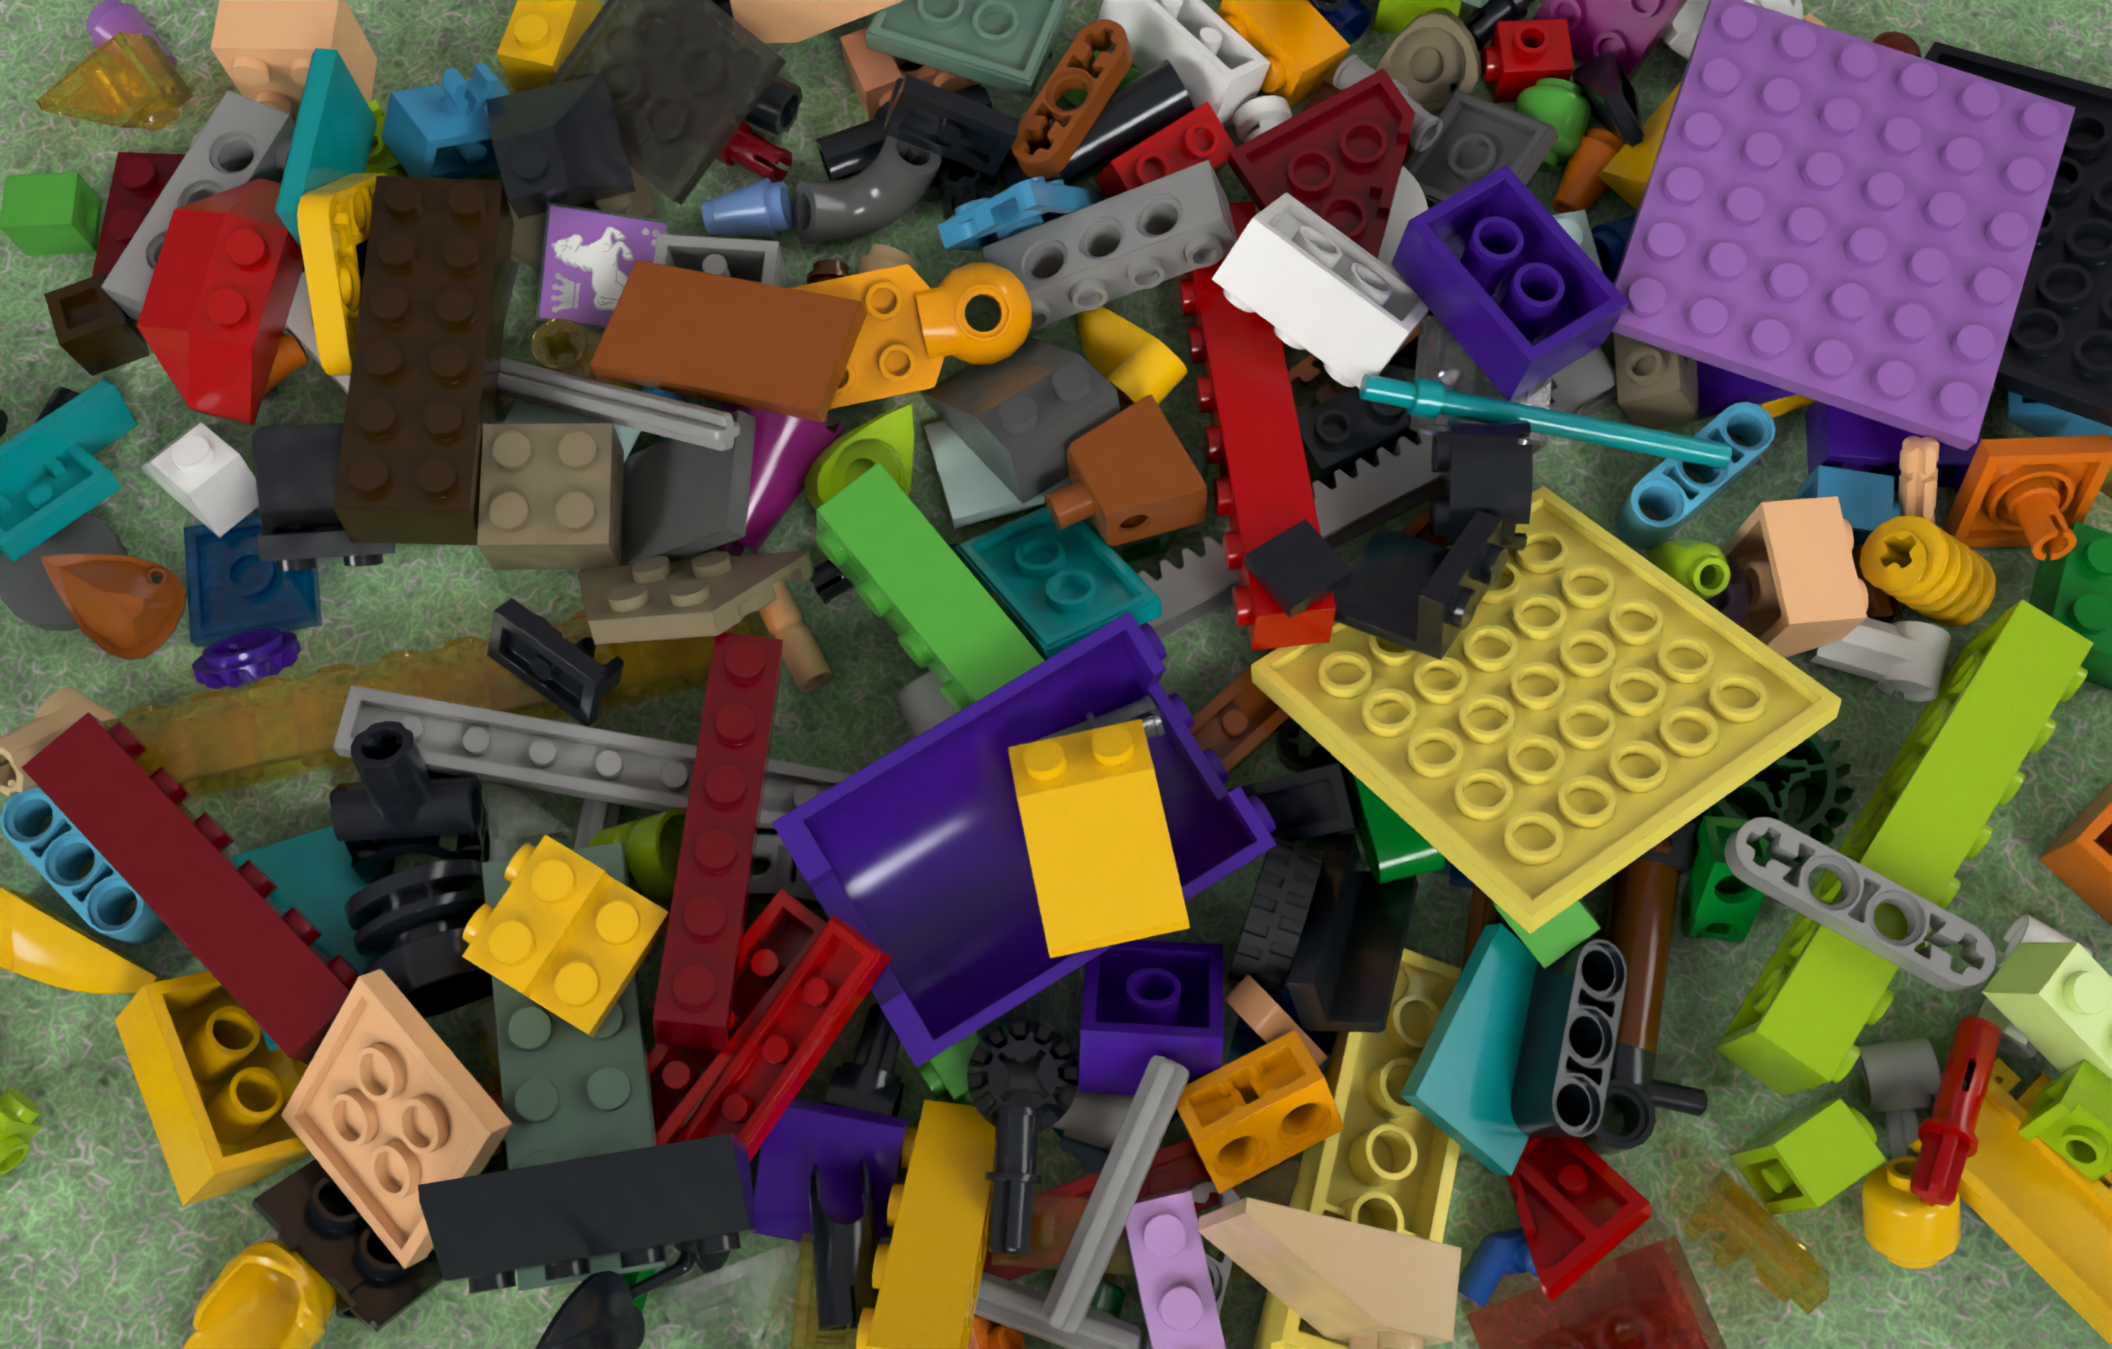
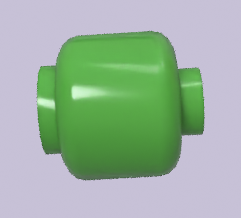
M1557 78L1539 79L1535 86L1527 87L1518 95L1513 110L1555 126L1559 138L1536 170L1540 172H1552L1556 169L1557 164L1568 162V159L1577 151L1582 137H1585L1591 118V105L1582 96V89L1572 82Z

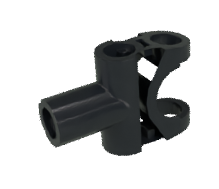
M384 721L374 723L365 731L355 736L350 746L351 757L362 782L340 783L336 786L332 798L331 817L335 836L338 841L345 842L347 850L352 857L351 866L361 880L365 883H373L393 874L394 858L408 853L429 854L439 857L444 861L450 859H473L481 863L489 862L492 837L490 814L483 805L482 786L477 777L430 779L412 731L406 729L400 722ZM458 835L456 850L451 851L439 846L440 836Z

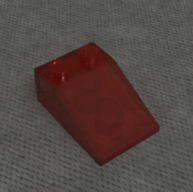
M1676 1235L1593 1266L1552 1302L1544 1296L1540 1286L1467 1314L1480 1349H1727Z

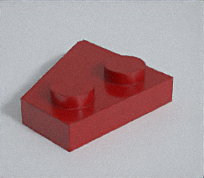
M1529 1137L1512 1175H1505L1543 1294L1550 1302L1554 1301L1652 1216L1650 1202L1580 1138Z

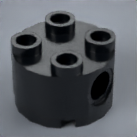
M1448 420L1446 431H1437L1436 434H1433L1431 471L1443 472L1442 497H1435L1430 500L1429 533L1430 536H1443V546L1445 548H1452L1477 510L1503 518L1501 547L1507 550L1523 551L1526 547L1528 538L1526 533H1515L1516 524L1530 523L1533 473L1532 445H1519L1518 439H1525V437L1530 436L1531 427L1528 420H1507L1506 422L1495 424H1474Z

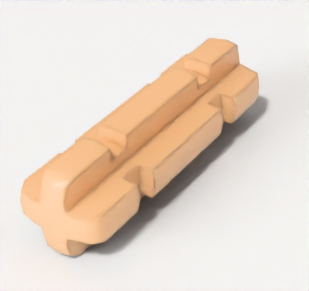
M1913 435L1907 437L1902 442L1899 462L1901 475L1899 476L1898 503L1901 505V516L1915 515L1926 518L1935 524L1936 515L1934 514V509L1936 508L1938 479L1936 463L1939 460V443L1931 436L1920 438Z

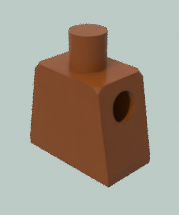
M1152 394L1140 399L1073 441L1067 448L1068 472L1071 483L1044 495L1047 510L1059 530L1090 517L1104 542L1111 546L1195 525L1206 520L1207 485Z

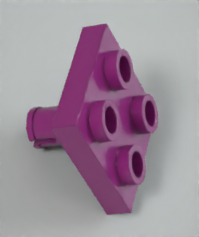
M1545 0L1532 20L1567 19L1572 53L1586 63L1610 50L1611 53L1614 52L1626 75L1631 80L1687 0Z

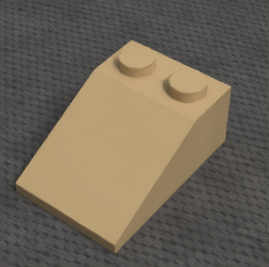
M1248 1197L1199 1218L1198 1232L1324 1337L1350 1342L1349 1349H1424V1346L1453 1342L1462 1247Z

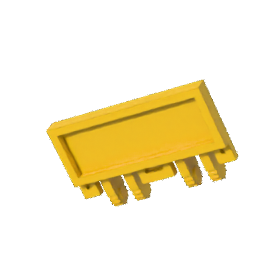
M1998 1057L1994 1061L1987 1094L1983 1100L1974 1132L1979 1140V1147L1977 1153L1966 1160L1958 1188L1959 1196L2112 1346V1172H2108L2093 1182L2039 1137H2035L2028 1142L2017 1133L2040 1090L2053 1080L2045 1072H2040L2012 1097L2009 1092L2017 1085L2021 1078ZM1917 1136L1908 1146L1919 1155L1922 1143Z

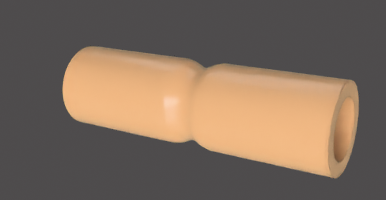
M778 581L773 584L777 599L758 610L767 630L775 639L783 640L782 659L799 692L806 693L829 682L833 677V672L811 630L803 623L802 613L786 582Z

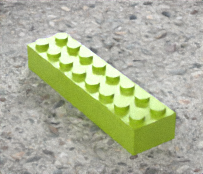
M2023 599L1967 640L1942 680L1937 698L1929 701L1837 849V852L1945 909L1961 886V881L1955 878L1954 875L1965 858L1967 860L1973 859L1983 849L1993 833L1994 828L1986 822L1997 805L2002 807L2007 804L2023 784L2026 775L2018 769L2028 753L2035 754L2040 750L2054 732L2057 722L2051 719L2050 716L2058 702L2064 703L2069 700L2084 682L2088 670L2081 667V664L2094 643ZM1827 869L1824 870L1811 891L1816 899L1828 905L1837 904L1843 892L1842 884L1838 877ZM1879 903L1873 915L1876 928L1886 938L1902 940L1908 927L1906 917L1895 905ZM1798 912L1714 1047V1050L1783 1097L1807 1089L1813 1091L1819 1085L1831 1082V1080L1838 1083L1849 1073L1860 1055L1861 1050L1854 1045V1042L1864 1025L1872 1026L1890 1006L1895 992L1889 989L1888 985L1899 967ZM1925 939L1914 948L1916 953L1925 947L1927 943Z

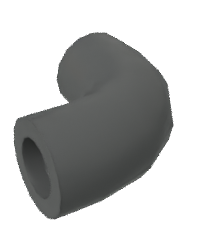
M887 135L873 163L859 174L833 181L799 182L795 188L792 203L793 222L797 235L804 242L835 241L861 237L892 224L913 209L928 190L941 164V156Z

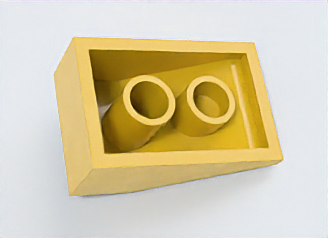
M1142 719L1008 747L1016 796L1050 958L1189 929L1188 914Z

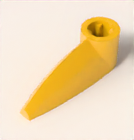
M1103 306L1094 310L1077 313L1079 337L1087 360L1117 389L1118 398L1128 407L1151 394L1159 405L1188 373L1184 363L1164 343Z
M0 884V968L58 988L94 994L137 993L144 984L164 979V977L35 899L11 887Z

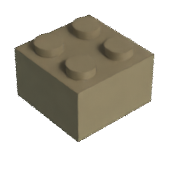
M613 423L483 424L477 546L494 570L586 569L621 566L624 449Z

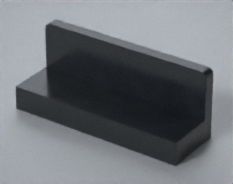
M1328 834L1323 851L1321 869L1294 955L1287 986L1303 1030L1380 1033L1385 1030L1418 888L1417 877L1415 875L1377 884L1371 872L1364 869L1355 835Z

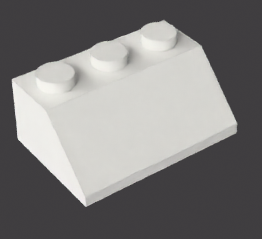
M1287 192L1251 219L1212 278L1214 282L1224 288V296L1235 307L1249 313L1255 311L1274 325L1275 334L1284 343L1298 350H1308L1325 363L1324 368L1334 380L1344 386H1357L1359 389L1365 374L1376 376L1381 374L1429 311L1425 303L1399 274Z

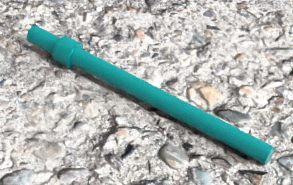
M1365 374L1360 385V399L1404 407L1408 415L1435 420L1440 414L1487 424L1503 423L1507 420H1528L1531 432L1722 469L1728 466L1732 456V447L1727 443L1444 389L1443 382L1415 377L1412 382Z

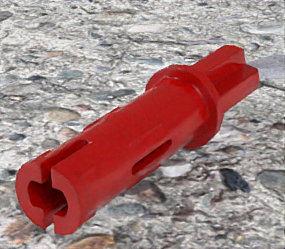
M1967 1016L1960 1021L1944 1072L1941 1076L1930 1118L1921 1122L1918 1128V1137L1922 1145L1911 1178L1910 1190L1920 1197L1921 1203L1933 1207L1935 1204L1948 1207L1955 1201L1966 1160L1974 1156L1979 1147V1140L1974 1132L1983 1100L1987 1094L1989 1079L2002 1036L2001 1029L1995 1023L1984 1018ZM1963 1080H1966L1965 1088L1962 1090Z

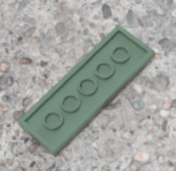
M621 842L570 849L605 870L615 880L629 887L626 851ZM512 858L482 863L485 903L493 907L497 906L512 884L504 879L506 868ZM638 970L594 1038L492 976L503 1113L512 1122V1125L505 1134L508 1170L657 1146ZM665 1247L667 1261L621 1268L619 1254L590 1259L591 1272L594 1274L600 1271H613L620 1275L670 1266L668 1247ZM544 1267L518 1271V1290L525 1291L583 1281L591 1274L546 1281Z

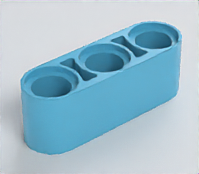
M1750 402L1735 403L1726 408L1693 436L1730 444L1732 456L1726 468L1722 469L1666 458L1644 476L1632 489L1617 512L1615 522L1617 531L1622 539L1631 546L1640 549H1650L1664 543L1747 473L1774 439L1776 429L1774 420L1768 411ZM1728 434L1741 438L1747 447L1733 442ZM1684 470L1694 471L1700 475L1704 484L1694 482L1688 478ZM1639 506H1646L1655 510L1661 517V521L1646 517Z
M33 787L23 793L18 792L7 801L0 816L1 829L4 835L90 927L101 934L135 946L149 944L163 934L168 926L40 788ZM53 813L51 825L45 832L39 835L41 823ZM94 856L95 862L92 870L87 876L80 879V871L83 864ZM137 899L135 914L130 920L121 924L123 909L129 902Z

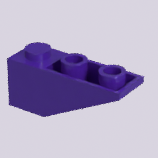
M1815 400L1805 412L1808 476L1818 465L1894 476V490L1898 492L1899 476L1901 475L1899 462L1902 442L1909 436L1915 435L1923 438V436ZM1978 438L1977 443L1966 451L1938 442L1939 460L1936 463L1938 468L1937 487L1954 488V492L1958 493L1981 439Z

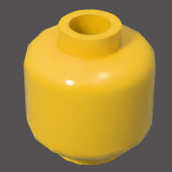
M1897 1157L1869 1172L1862 1182L1864 1236L1877 1252L1884 1255L1888 1261L1897 1266L1910 1269L1932 1267L1939 1263L1941 1259L1952 1254L1960 1242L1959 1193L1957 1192L1955 1201L1948 1207L1937 1204L1930 1207L1921 1203L1920 1197L1910 1190V1182L1917 1158Z

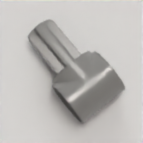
M1926 1037L1857 1046L1861 1051L1853 1069L1861 1072L1864 1086L1859 1089L1860 1098L1866 1108H1870L1873 1112L1883 1113L1892 1159L1905 1156L1918 1158V1155L1908 1145L1918 1136L1920 1123L1928 1119L1925 1107L1934 1105L1941 1080L1938 1061L1931 1043Z

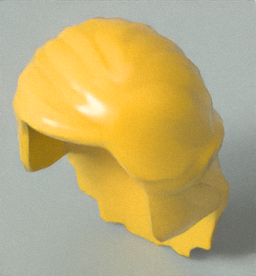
M267 1239L251 1244L225 1265L219 1276L198 1301L192 1323L195 1329L183 1349H312L313 1345L319 1343L327 1333L326 1326L337 1300V1292L297 1251L292 1252L280 1239Z

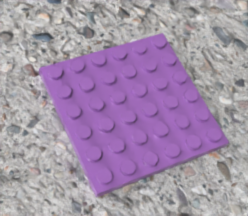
M1710 0L1707 4L1613 285L1629 301V304L1611 332L1923 437L1931 436L1938 442L1966 451L1976 444L2076 107L1742 0Z

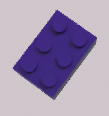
M1507 165L1410 219L1391 263L1507 401H1512L1604 344L1629 304V301Z

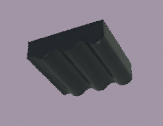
M1306 519L1247 553L1244 560V566L1289 618L1295 614L1303 613L1314 602L1324 600L1332 591L1345 587L1350 582L1352 570Z

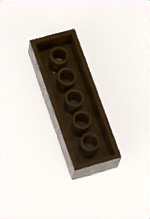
M376 176L333 508L350 542L477 545L483 424H494L514 228L503 181Z

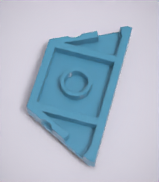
M1043 176L1034 177L1016 183L990 199H977L958 206L954 209L955 217L937 226L946 250L983 251L982 247L1103 201L1105 197L1102 191L1067 186L1064 180L1045 182Z

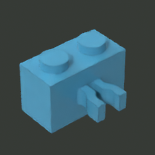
M485 63L474 65L473 76L471 80L466 81L456 68L444 69L442 84L392 91L390 93L381 139L410 177L463 179L500 172L491 140L486 100L509 95L510 93Z

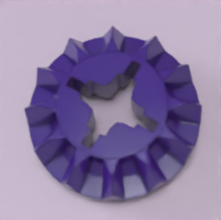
M277 628L249 630L228 636L208 646L202 652V656L194 661L192 669L197 683L205 684L207 687L214 689L225 686L236 688L244 683H258L264 677L278 675L282 668L292 666L297 661L301 647L296 634L291 632H282Z

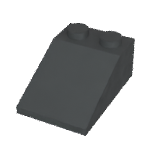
M1029 336L1026 337L1025 342L1011 357L994 364H970L936 384L935 388H930L923 392L925 402L1023 504L1069 476L1067 448L1073 441L1121 412L1117 389L1080 354Z

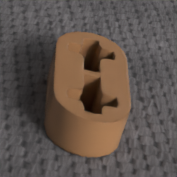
M1250 975L1242 979L1223 998L1266 1043L1295 1029L1318 1067L1328 1058Z

